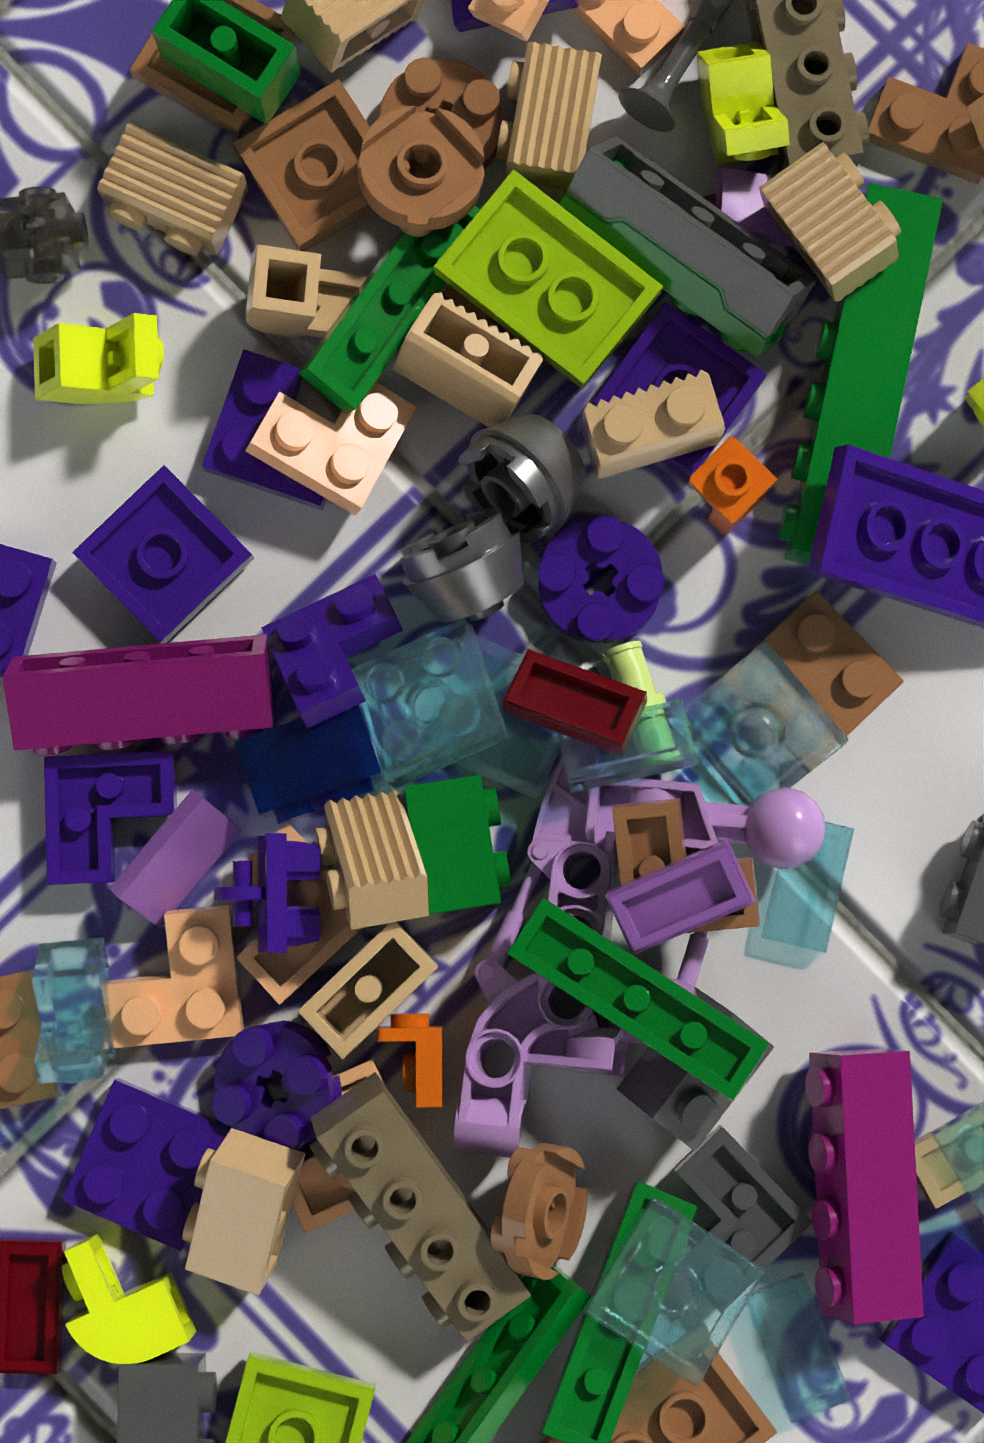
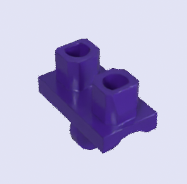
M266 833L264 836H257V887H252V861H233V887H214V901H233V927L252 926V901H257L258 953H287V946H299L320 941L321 914L319 906L287 907V881L319 880L320 846L299 841H287V833Z

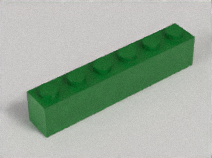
M868 183L863 193L866 200L872 206L878 201H882L898 222L901 233L895 238L897 239L899 258L895 263L888 265L884 271L878 272L874 278L867 280L863 286L857 287L851 294H847L841 301H838L834 322L824 321L816 350V358L826 360L821 383L811 381L803 418L813 420L809 443L799 441L791 469V479L800 480L796 504L786 502L778 532L779 540L788 541L784 558L786 560L809 564L835 447L849 444L887 458L891 456L943 198Z

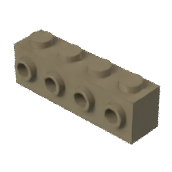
M744 0L752 41H758L771 57L774 104L788 119L790 145L778 147L779 154L775 155L778 172L783 171L822 142L827 145L835 157L845 152L857 167L864 153L863 150L869 149L870 137L864 112L856 113L851 92L857 89L855 59L851 52H843L839 33L845 30L843 0Z
M376 1072L310 1118L317 1138L316 1141L310 1144L315 1157L331 1178L342 1172L355 1190L347 1196L354 1210L369 1229L379 1223L392 1240L385 1246L389 1257L406 1279L416 1273L423 1282L428 1292L421 1296L422 1300L441 1328L445 1329L453 1323L464 1340L468 1342L531 1296L522 1275L514 1272L508 1265L505 1253L493 1250L490 1236L491 1231Z

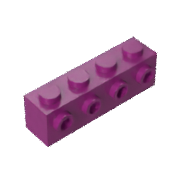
M267 634L15 656L11 658L2 677L14 751L33 749L35 754L46 756L66 752L72 745L97 743V747L100 749L115 750L128 747L135 740L161 738V741L167 744H181L195 740L199 737V734L224 732L225 736L230 738H247L261 733L263 728H273L275 700Z
M870 1048L809 1052L810 1070L806 1075L805 1090L808 1101L812 1105L813 1136L809 1141L808 1154L810 1164L815 1171L816 1202L812 1208V1225L818 1237L820 1267L815 1276V1290L821 1304L822 1315L853 1325L924 1317L910 1051Z

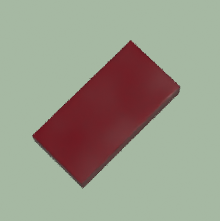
M527 649L502 701V708L506 714L623 756L646 706L647 692Z
M0 1238V1373L57 1375L61 1371L64 1304L62 1265L65 1264L64 1251L66 1250V1239Z

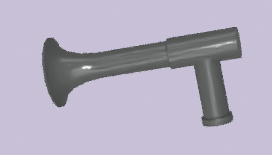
M701 0L690 16L685 30L652 79L639 89L626 87L620 90L618 96L620 103L631 117L642 125L659 132H669L674 129L675 120L669 110L671 96L678 82L695 58L697 51L700 50L707 37L714 32L734 0Z

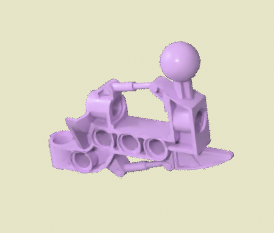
M573 739L555 769L542 800L533 841L528 847V856L532 861L511 911L507 910L487 959L481 961L475 969V977L489 1006L477 1019L465 1054L462 1092L458 1101L454 1124L455 1150L458 1152L511 1157L520 1144L524 1106L528 1104L533 1065L624 1076L628 1044H644L587 1006H585V1009L579 1016L573 1019L565 1020L560 1018L555 1009V1000L561 989L536 973L519 981L503 968L509 956L507 952L515 942L525 919L522 915L541 872L550 879L549 902L580 922L590 923L594 931L611 941L613 912L605 894L617 885L618 857L612 807L615 804L680 798L687 856L719 843V841L728 839L730 843L747 844L752 855L763 864L778 869L797 868L812 860L822 847L826 826L824 814L817 802L805 792L789 787L771 789L758 796L750 806L705 802L698 783L597 775L600 748ZM588 858L597 860L601 866L599 880L588 889L573 888L570 884L569 874L575 863ZM708 931L690 934L677 979L669 978L696 997L694 988L709 939H707ZM506 1042L514 1052L515 1061L513 1067L505 1076L493 1078L485 1068L486 1053L493 1045Z

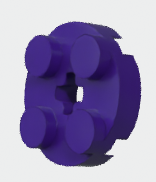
M610 515L582 519L562 529L545 548L537 573L539 601L550 622L566 636L591 643H617L639 632L656 611L664 587L661 560L651 541L634 526L621 522L616 517ZM593 565L600 570L607 567L611 568L616 574L611 581L612 587L615 589L614 593L606 597L603 592L598 590L590 595L583 587L589 580V575L585 570Z
M282 1020L243 1029L227 1044L219 1058L215 1073L216 1091L211 1100L212 1112L218 1121L228 1125L230 1129L233 1128L294 1150L302 1148L317 1139L310 1118L342 1096L340 1076L333 1077L332 1066L326 1058L332 1055L330 1050L316 1033L292 1021ZM277 1071L283 1075L281 1086L289 1091L288 1098L274 1100L268 1092L267 1078L274 1076Z

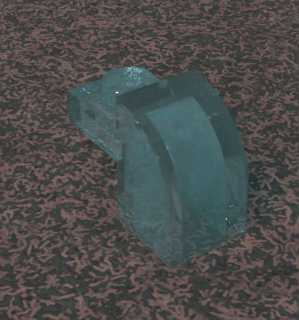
M104 937L39 944L32 979L41 1020L34 1060L39 1084L54 1082L80 1083L88 1079L103 1078L106 1074L107 1060L115 1059L116 1048L113 1047L107 984L112 979Z

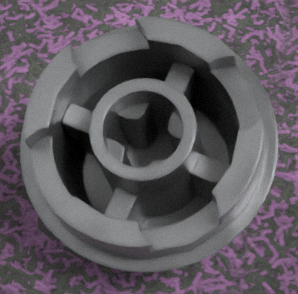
M525 414L476 432L470 440L469 448L458 459V463L467 467L471 478L463 485V489L477 511L490 507H500L504 518L508 520L509 524L512 527H518L521 531L519 535L520 542L522 543L537 542L546 533H553L562 528L585 481L586 475L583 460L567 435L549 420L534 414Z
M490 507L466 515L467 522L457 524L440 533H437L435 529L402 549L403 557L400 559L406 573V577L402 581L403 584L441 622H452L466 617L470 621L485 618L500 610L504 606L503 600L523 586L524 577L519 528L510 526L508 520L504 518L500 507Z

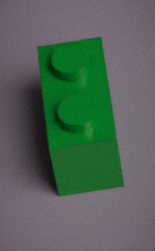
M172 0L152 29V34L162 60L266 125L269 124L301 75L296 46L223 0Z
M481 774L405 786L409 822L427 874L429 915L501 904L499 890L512 889L506 850L493 852L489 827L501 825L496 787L483 789Z

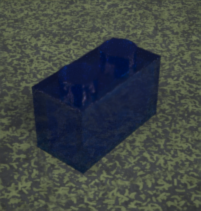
M360 705L354 706L308 729L301 718L234 741L259 815L264 818L275 815L278 824L291 822L314 813L311 802L336 794L338 801L342 797L350 801L355 795L360 798L367 793H373L375 789L372 781L384 777Z

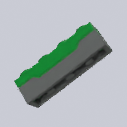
M618 136L588 148L567 189L568 193L563 196L559 204L663 285V290L671 295L672 302L679 309L688 314L702 317L721 331L722 338L730 346L743 352H750L755 357L781 340L790 325L789 322L794 319L817 281L811 274Z

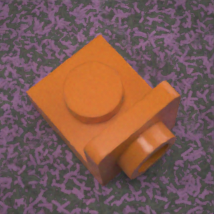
M729 437L690 476L689 485L713 508L707 520L726 537L769 494L778 479L735 437Z
M428 1013L390 1014V1026H378L376 1028L377 1041H416V1053H403V1092H416V1108L442 1107L443 1025L429 1026Z

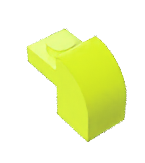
M756 41L697 51L702 106L709 143L716 163L719 165L737 161L760 160L779 154L778 147L789 146L788 119L774 104L771 57L763 46Z
M132 313L108 328L58 323L34 337L35 400L73 404L132 402L154 396V381L159 379V372L164 361V346L162 340L158 337L157 316Z
M99 1233L73 1244L64 1251L68 1263L62 1265L66 1286L73 1299L77 1302L84 1299L88 1308L77 1313L65 1325L78 1345L92 1356L115 1364L141 1363L188 1343L196 1333L194 1323L171 1271L124 1292Z

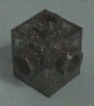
M30 187L19 191V197L0 198V271L6 279L26 278L27 282L34 284H51L62 281L64 274L81 272L79 251H87L89 249L87 223L83 212L75 213L65 192L57 193L55 189L49 187Z

